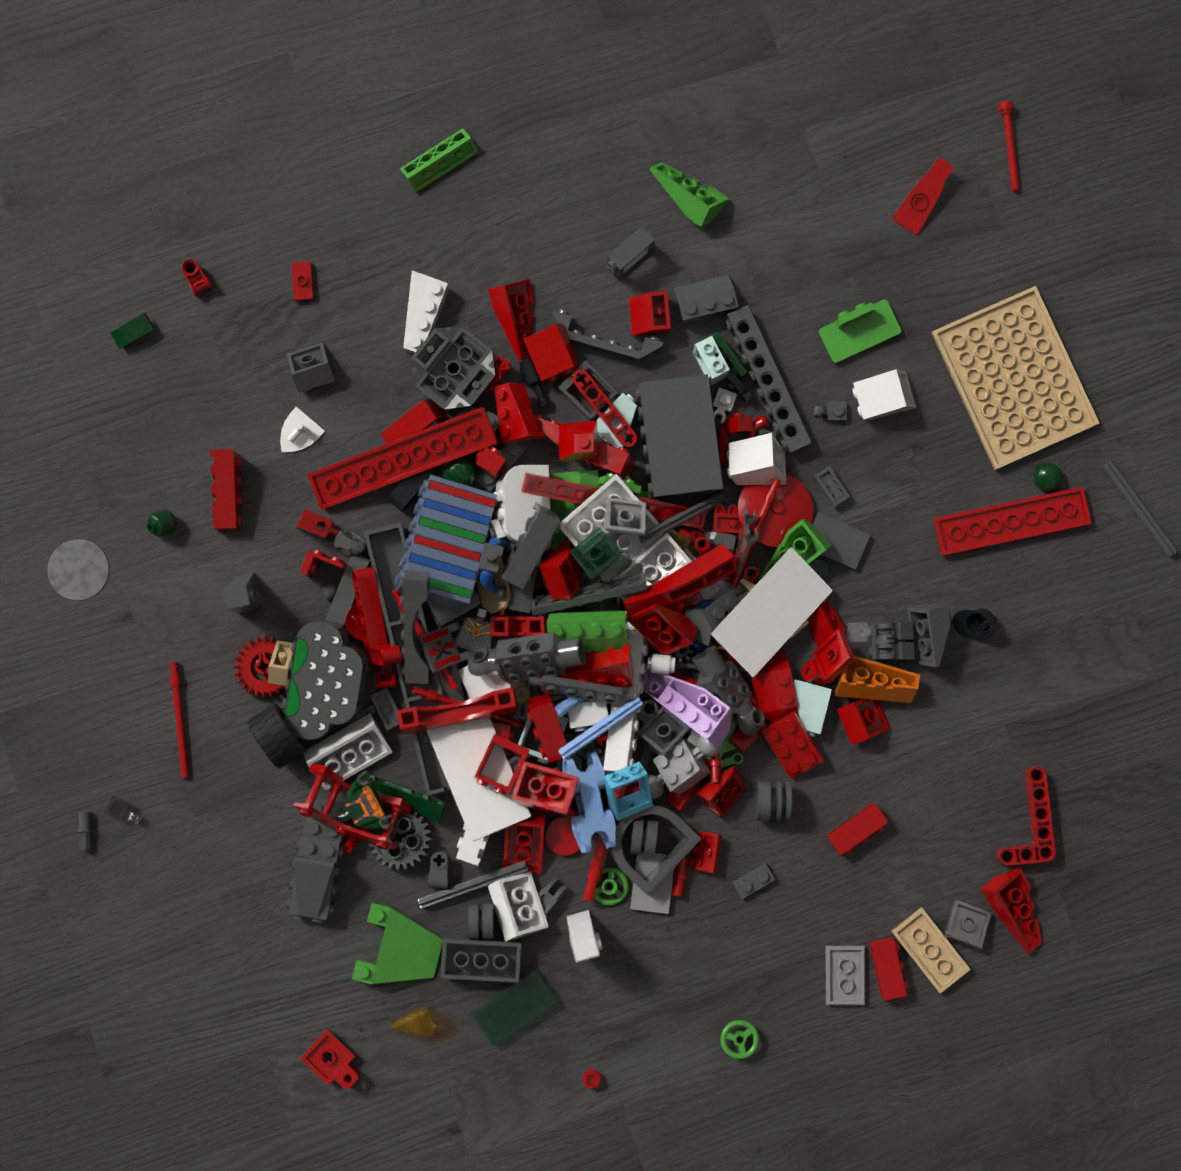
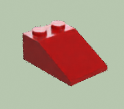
M658 604L628 616V622L662 655H668L693 644L698 628L686 615Z
M524 761L512 799L517 804L533 809L568 815L580 778Z
M529 811L531 817L505 827L503 868L525 861L528 866L527 872L541 874L546 812Z

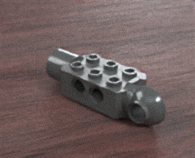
M554 632L501 640L497 642L495 649H474L468 661V671L474 676H484L490 672H497L499 677L507 683L527 681L530 676L542 678L544 675L555 677L564 675L568 667L584 665L586 660L585 648L581 638L565 640Z

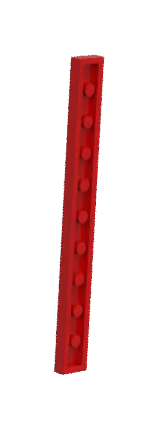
M525 472L521 492L582 504L600 487ZM635 495L640 502H646V509L656 520L666 521L692 507ZM707 511L682 525L703 529Z

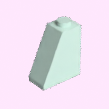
M622 393L613 405L628 425L631 426L637 408L636 400L628 394L626 396ZM610 407L603 414L609 413ZM599 417L597 420L598 435L604 441L611 443L612 447L617 449L619 447L623 448ZM613 419L611 426L614 429H619L622 426V422L619 419ZM624 427V429L621 432L617 433L618 436H620L621 433L624 435V442L627 438L625 430L628 429L626 427Z
M794 679L793 685L799 719L809 735L815 737V734H821L832 689Z

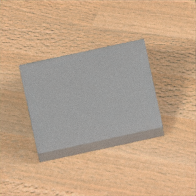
M607 498L603 524L604 530L645 535L646 502Z

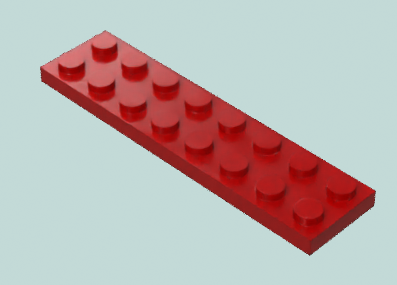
M1083 487L933 519L941 556L1092 524Z

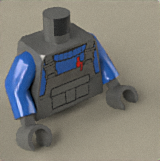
M492 537L489 543L484 544L476 581H479L483 587L492 592L494 598H506L503 592H507V588L498 587L495 582L503 551L511 553L516 543H511L498 537Z

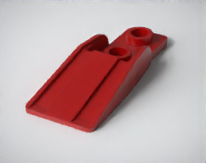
M937 158L930 171L917 183L892 219L914 234H918L932 211L945 185L944 182L953 170V166L943 159Z

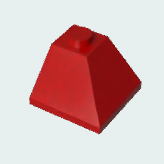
M597 421L559 424V461L598 459Z

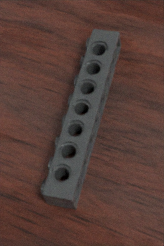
M744 306L727 314L726 327L728 331L732 330L734 334L733 342L736 348L740 347L742 362L744 365H748L750 369L748 374L752 383L756 382L758 389H756L760 400L763 399L766 404L764 409L767 416H771L773 419L772 427L775 433L779 434L782 439L780 444L783 451H787L790 455L810 446V438L749 306ZM744 325L748 328V332L741 333L738 327ZM752 342L756 345V349L750 351L746 348V344ZM760 359L763 361L764 366L757 368L754 365V361ZM767 376L772 380V383L765 385L762 382V378ZM777 394L780 401L772 402L770 395ZM785 411L788 416L787 419H780L778 412ZM787 428L794 429V437L786 435L785 431Z

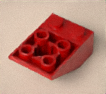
M567 537L539 566L551 599L571 600L580 590L583 566L575 545Z

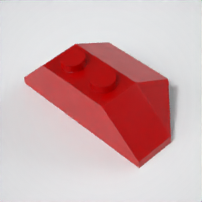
M785 650L777 651L754 677L751 676L757 709H760L764 714V718L771 723L793 711L798 715V705Z

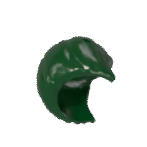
M465 455L452 461L441 471L440 476L443 479L473 487L476 484L479 473L475 462Z

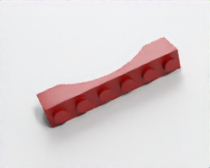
M511 687L492 691L463 702L397 710L400 730L405 735L515 713L518 710L515 694Z

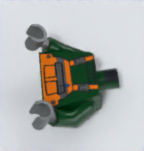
M368 771L363 772L352 783L346 793L347 799L344 801L346 810L338 813L340 821L344 824L352 820L355 826L360 825L363 829L371 830L394 826V823L390 824L388 822V818L392 816L388 815L371 782L373 778L367 779L365 774Z

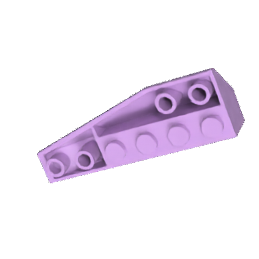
M646 667V673L642 675L643 691L706 740L719 747L730 732L732 709L705 688L666 674L651 673V669Z

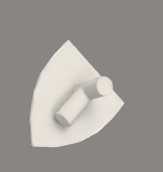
M295 407L285 420L281 430V451L295 452L303 450L317 441L325 431L300 409Z

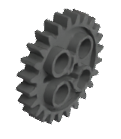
M411 810L410 814L401 813V815H398L392 830V836L389 838L400 848L398 856H392L393 849L391 848L383 850L374 844L369 845L371 848H375L372 854L378 855L376 858L378 862L383 860L382 865L384 867L389 863V869L391 870L395 865L398 871L401 870L402 866L405 870H408V864L415 868L416 860L422 863L421 855L427 857L424 850L431 849L427 842H432V839L427 836L432 832L425 830L429 827V824L423 823L425 820L423 816L418 818V812L412 815ZM409 822L408 829L401 830L402 823ZM385 828L371 831L375 833L374 835L382 836ZM400 835L403 836L402 843L398 842V836ZM417 838V845L411 848L409 846L410 840Z

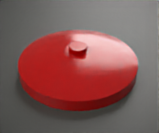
M786 474V484L780 485L777 490L775 503H772L759 538L756 541L761 546L777 548L787 531L802 519L809 523L812 522L813 503L811 496L799 480ZM746 485L743 488L737 502V515L741 527L744 523L743 512L745 509H748V515H752L756 511L758 518L765 502V494L769 492L771 485ZM757 518L754 522L749 524L750 535L757 521Z

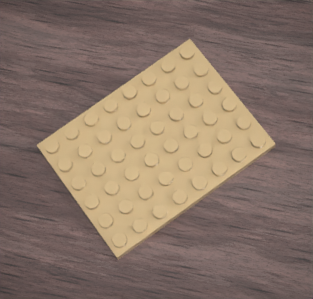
M1036 286L931 332L994 470L1100 424Z

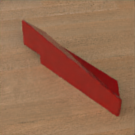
M828 597L806 619L809 622V628L818 648L837 629L844 631V633L847 632Z

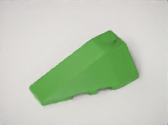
M662 162L650 168V171L682 212L695 225L702 227L710 223L729 200L728 197L711 186L706 188L697 184L699 180L685 178L681 171Z
M802 519L787 531L781 544L777 547L776 552L757 580L760 581L791 547L809 564L831 547L832 544L820 529Z

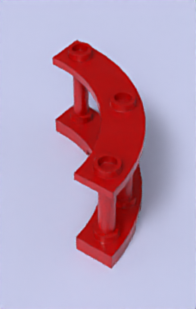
M311 764L308 771L315 776V782L306 803H294V807L300 810L299 813L336 830L335 833L340 836L346 837L348 835L374 844L383 850H387V848L396 849L397 845L389 840L394 826L385 828L382 836L370 834L371 829L360 831L350 827V821L343 824L330 818L329 814L338 793L341 791L347 793L351 785L343 782V777L327 766ZM325 782L331 786V792L321 813L313 807L322 783ZM380 793L379 797L385 809L391 811L390 815L392 817L388 819L390 824L394 823L395 825L398 815H401V813L410 814L412 806L404 799Z

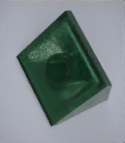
M601 528L597 529L570 551L591 580L622 557V554Z

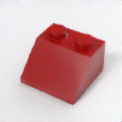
M860 699L837 709L851 745L870 739L890 729L879 700Z

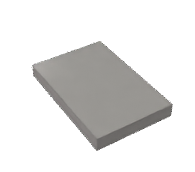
M641 851L640 855L636 857L635 871L645 879L667 854L655 853L654 857L644 856V852ZM674 868L649 895H646L633 882L630 909L669 914Z
M825 945L826 1005H865V946Z

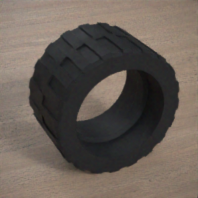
M273 703L247 722L260 748L278 769H281L307 750L302 738L294 736L285 723L284 712L276 703Z

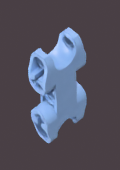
M591 752L587 754V768L584 772L577 769L571 756L567 759L563 758V773L580 778L575 791L579 815L573 816L571 823L573 834L581 852L591 851V837L595 832L601 835L606 848L615 847L616 825L614 816L610 809L603 810L599 789H603L606 786L604 781L605 772L597 753Z

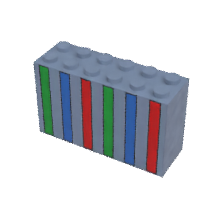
M430 475L428 480H424L423 485L419 489L418 496L421 498H419L413 514H416V516H414L409 526L408 532H411V534H409L404 545V550L407 551L401 557L399 568L402 569L395 578L394 586L397 587L395 593L403 595V590L400 589L401 577L404 578L406 570L430 572V591L425 601L463 612L470 603L497 495Z

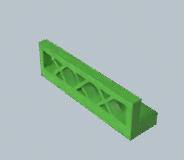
M462 128L401 167L400 170L416 193L479 151L472 138Z

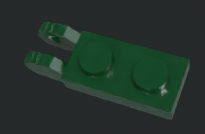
M719 332L712 333L711 336L718 348L722 350L720 352L725 362L729 360L731 363V371L736 377L740 376L741 379L746 377L747 371L724 338L720 336L721 334Z

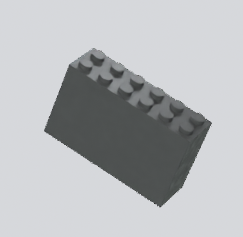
M708 374L640 382L639 387L636 388L635 396L636 403H640L638 419L639 422H643L640 435L641 440H645L642 450L643 458L648 461V464H645L646 478H650V483L647 486L649 495L653 499L667 500L720 493L723 489Z

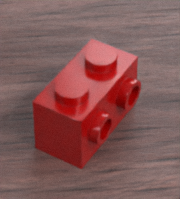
M486 447L484 451L480 450L475 458L477 460V468L496 480L499 479L507 466L506 459L494 447L491 449Z

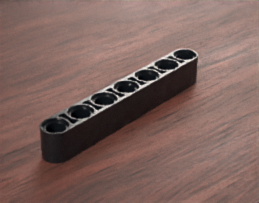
M475 402L472 407H465L458 416L481 407ZM443 464L404 478L387 500L403 512L417 497L424 480H428L430 475L435 474Z

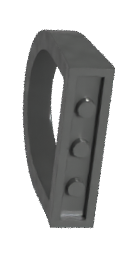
M653 804V807L616 821L615 847H610V850L620 870L646 895H649L701 838L674 812L661 805ZM647 814L660 815L667 818L684 835V838L643 879L624 858L621 846L622 836L626 827L634 819Z

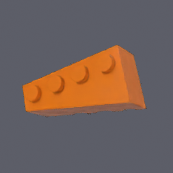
M854 656L855 660L838 675L835 696L912 703L920 680V674Z

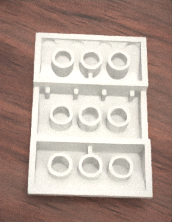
M617 474L560 522V529L597 571L606 565L604 560L607 561L619 551H625L631 557L632 564L619 575L620 578L615 575L609 581L644 573L647 587L692 562L668 533L642 544L637 534L604 530L603 524L607 498L639 501ZM647 509L645 531L659 524ZM637 593L625 594L620 598L625 601Z

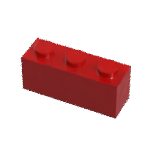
M871 803L825 836L839 855L844 854L846 856L854 851L853 847L858 843L862 845L870 840L869 836L874 832L878 834L886 829L885 825L888 821L876 803Z
M891 936L868 941L881 999L886 1001L907 996L906 990H909L907 980L906 978L903 979L901 972L904 971L902 959H898L897 952H900L898 941H894V938Z

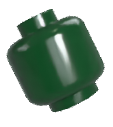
M165 509L157 511L148 517L147 529L156 537H163L175 530L177 524L176 517L172 512Z

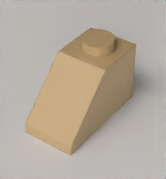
M277 640L269 663L268 683L285 686L287 679H290L291 672L288 671L290 660H293L294 655L291 652V642Z

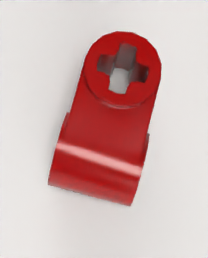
M186 259L181 265L182 272L196 297L207 289H213L207 276L195 260ZM189 265L196 266L193 273H187Z

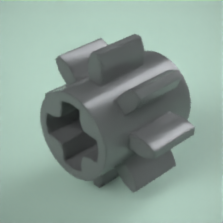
M691 645L680 649L683 654H680L679 650L670 653L673 654L672 658H676L675 660L679 665L683 661L689 662L688 656L693 655V651L689 650Z

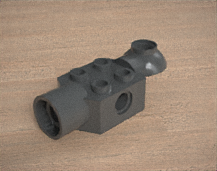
M711 646L698 653L692 659L699 671L696 685L705 688L732 709L731 716L737 715V723L744 734L753 736L758 733L765 721L764 714L760 709L753 707L751 704L752 692L733 661H724L716 646Z

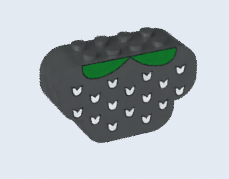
M325 619L315 620L304 625L299 630L296 641H293L291 652L294 655L293 660H290L288 671L291 674L290 679L286 681L285 691H288L287 699L284 698L282 710H285L284 721L294 736L304 739H317L331 730L334 724H342L349 721L359 712L363 701L368 670L367 654L360 646L349 643L348 633L341 624Z

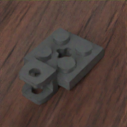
M728 590L702 611L713 631L725 619V612L729 614L750 591L735 594L733 590Z

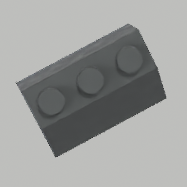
M729 275L673 288L682 325L729 314L739 308Z

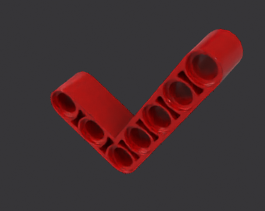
M369 567L352 571V581L368 662L378 666L401 662L402 657L399 647L387 643L374 569Z
M1032 766L1025 772L1033 844L998 849L996 859L1003 865L1048 862L1055 857L1047 775L1041 767ZM1034 770H1038L1040 774L1039 779L1036 781L1032 778ZM1037 789L1042 792V796L1038 800L1034 797V792ZM1041 808L1044 811V816L1038 819L1036 812ZM1041 828L1046 830L1044 838H1040L1038 835ZM1047 847L1049 851L1048 856L1043 858L1041 856V849ZM1024 849H1027L1030 854L1024 860L1021 853ZM1008 851L1010 859L1005 862L1002 859V854Z

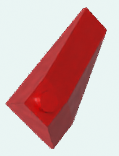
M530 279L489 288L492 307L518 360L530 358L531 356L523 340L534 334L531 331V322H534V315H531L534 295Z
M1021 868L993 877L981 890L989 905L1024 951L1030 954L1042 943L1038 920L1035 919L1033 908H1035L1034 902L1030 898V883Z

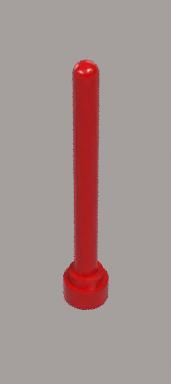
M1004 101L998 103V109L1004 118L1011 187L1013 192H1018L1019 180L1011 120L1014 104L1013 101Z

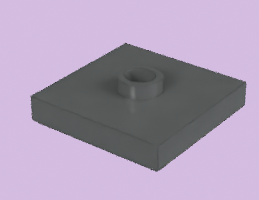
M955 899L944 937L981 950L992 913Z

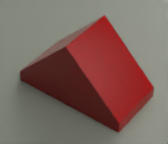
M396 664L376 665V688L398 687Z

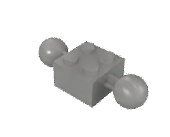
M700 736L698 746L696 747L688 742V739L682 738L665 757L658 755L654 758L653 761L660 775L648 776L652 800L662 795L665 784L670 792L682 794L711 772L702 757L719 754L722 750L723 742L717 747Z

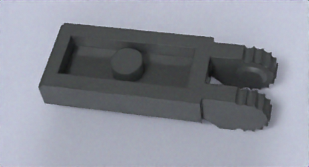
M556 877L538 893L545 917L567 890V887L563 885L554 896L549 893L558 882Z

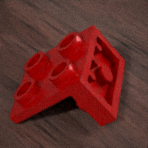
M314 549L313 552H307L300 573L312 578L313 574L316 575L320 566V564H317L318 561L345 570L347 566L344 565L345 562L334 556L329 559L325 553Z

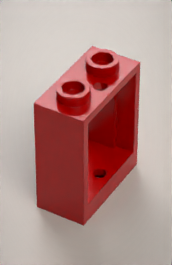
M494 734L474 776L477 779L476 783L487 787V785L495 787L494 791L501 795H505V793L510 794L530 750ZM494 745L521 756L508 787L481 775Z

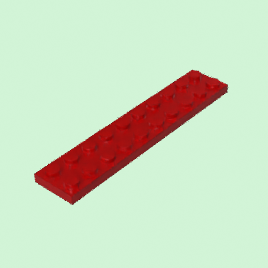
M483 406L308 473L307 476L322 510L497 444L498 440Z

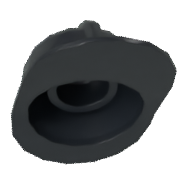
M985 608L960 610L955 613L952 623L954 629L962 636L989 639L995 633L997 617Z

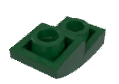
M143 313L113 330L110 334L118 348L123 349L137 339L149 334L155 328L147 314Z

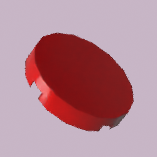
M568 817L555 819L546 830L547 845L558 855L567 856L574 854L580 849L573 834L572 819Z

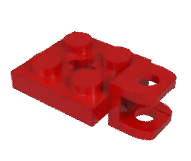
M837 629L813 652L815 660L810 659L803 666L801 673L804 681L811 682L814 680L815 685L822 686L825 683L830 684L855 659L844 631Z
M329 1029L300 1058L327 1085H330L335 1080L343 1088L349 1089L361 1077L358 1069L351 1063L356 1055ZM325 1052L333 1054L332 1062L330 1060L324 1061ZM347 1075H350L352 1080H348Z

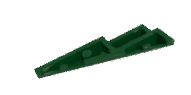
M357 772L354 774V778L358 779V776L363 772ZM365 774L367 779L373 778L371 782L376 790L388 796L404 799L412 806V810L438 824L440 823L445 810V801L371 774Z

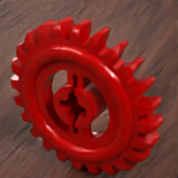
M265 635L263 641H261L257 636L256 643L249 639L250 646L242 644L245 651H237L241 658H234V660L239 662V664L233 666V668L239 669L238 672L234 673V676L241 677L237 683L244 682L241 689L244 690L249 687L248 694L255 691L256 698L260 693H262L264 699L267 697V693L273 698L274 691L281 695L280 688L285 689V686L268 683L269 667L266 668V672L260 669L263 666V661L268 665L270 663L266 653L273 654L276 645L275 637L273 636L268 641V637ZM257 655L259 659L255 663V670L258 674L264 676L265 681L258 680L251 670L252 662Z

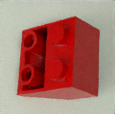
M667 291L649 292L629 298L632 336L670 333L671 325Z

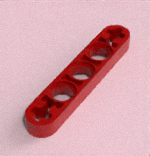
M585 370L575 371L572 377L575 387L619 443L625 448L633 447L636 444L637 436L588 372ZM577 375H585L584 381L588 385L591 382L592 385L587 386L583 391L581 388H584V384L581 381L576 382L578 379ZM590 389H596L598 397L590 399L587 392ZM601 404H608L610 407L609 413L602 414L599 411V406ZM613 419H619L622 422V426L619 429L612 428L611 421ZM624 427L628 429L625 430L626 435L633 436L631 444L629 442H624L625 437L622 433L620 436H618L617 434L624 429Z

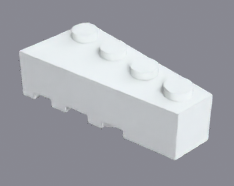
M412 271L403 346L405 352L414 355L434 330L449 290L448 283Z
M464 824L463 830H465V834L459 838L456 847L459 850L456 858L478 866L490 834L472 841Z
M589 910L566 916L576 962L599 956V950H602L599 932H594Z

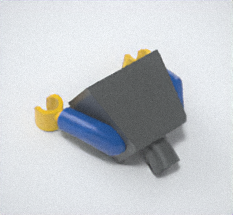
M705 599L693 605L692 609H687L685 615L698 627L693 644H691L697 651H703L711 646H716L717 650H725L723 646L717 645V640L711 635L713 629L702 612L715 600Z

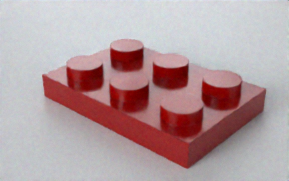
M795 711L761 729L762 734L790 779L824 762L822 754Z

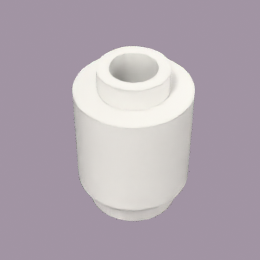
M652 654V657H648L647 669H651V673L669 675V673H674L676 658H672L671 655Z

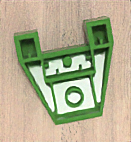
M373 901L367 922L385 927L376 962L358 958L352 980L377 984L434 978L443 939L395 907Z

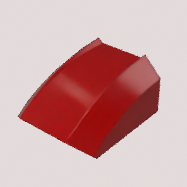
M733 766L719 773V783H712L710 779L701 787L696 795L707 809L723 819L746 790L743 776L737 767Z

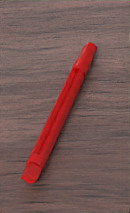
M627 785L615 789L616 800L624 797ZM601 835L598 837L587 876L589 879L583 897L587 901H593L597 883L601 880L609 848H606Z

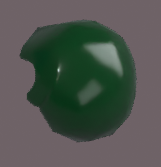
M1042 463L1033 472L1035 485L1044 492H1054L1062 486L1063 473L1053 463Z

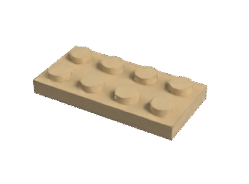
M922 907L891 930L892 934L940 994L971 970Z

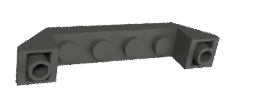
M564 310L553 311L555 323H563L569 340L573 344L636 362L644 360L663 348L664 342H661L660 338L654 336L645 337L642 350L638 351V348L634 346H620V343L617 341H602V338L596 335L585 336L579 330H572L571 332L569 329L572 316L569 315V312Z

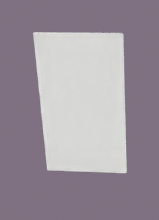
M791 547L716 627L711 635L754 677L833 590Z
M490 718L426 730L472 841L531 817L527 806L517 804L512 799L517 784L516 781L510 794L505 793V795L495 792V787L487 785V787L476 783L477 779L474 778L493 735L496 734ZM494 745L481 775L508 787L513 772L503 748Z

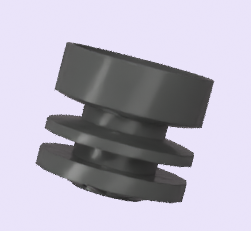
M756 781V821H769L771 812H775L776 821H780L781 812H783L784 821H790L794 800L790 781H784L783 789L781 788V781L776 782L775 789L771 788L770 781Z

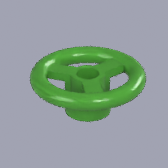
M604 867L602 874L608 873V879L602 883L601 887L596 888L594 898L603 905H616L623 901L628 893V879L621 870L615 867ZM614 874L618 875L622 880V892L617 889V883L613 880ZM607 883L613 884L611 890L606 889ZM604 892L607 895L615 894L618 897L612 900H607L602 898L599 894Z
M745 1020L732 1021L725 1026L721 1033V1046L728 1056L734 1059H746L752 1056L759 1046L758 1031L751 1023ZM736 1026H744L747 1028L744 1032L742 1030H736L733 1032V1034L729 1033V1031ZM752 1033L754 1038L753 1045L746 1052L744 1045L747 1042V1037ZM742 1036L743 1041L737 1042L736 1038ZM726 1038L732 1040L733 1044L738 1046L739 1053L730 1050Z

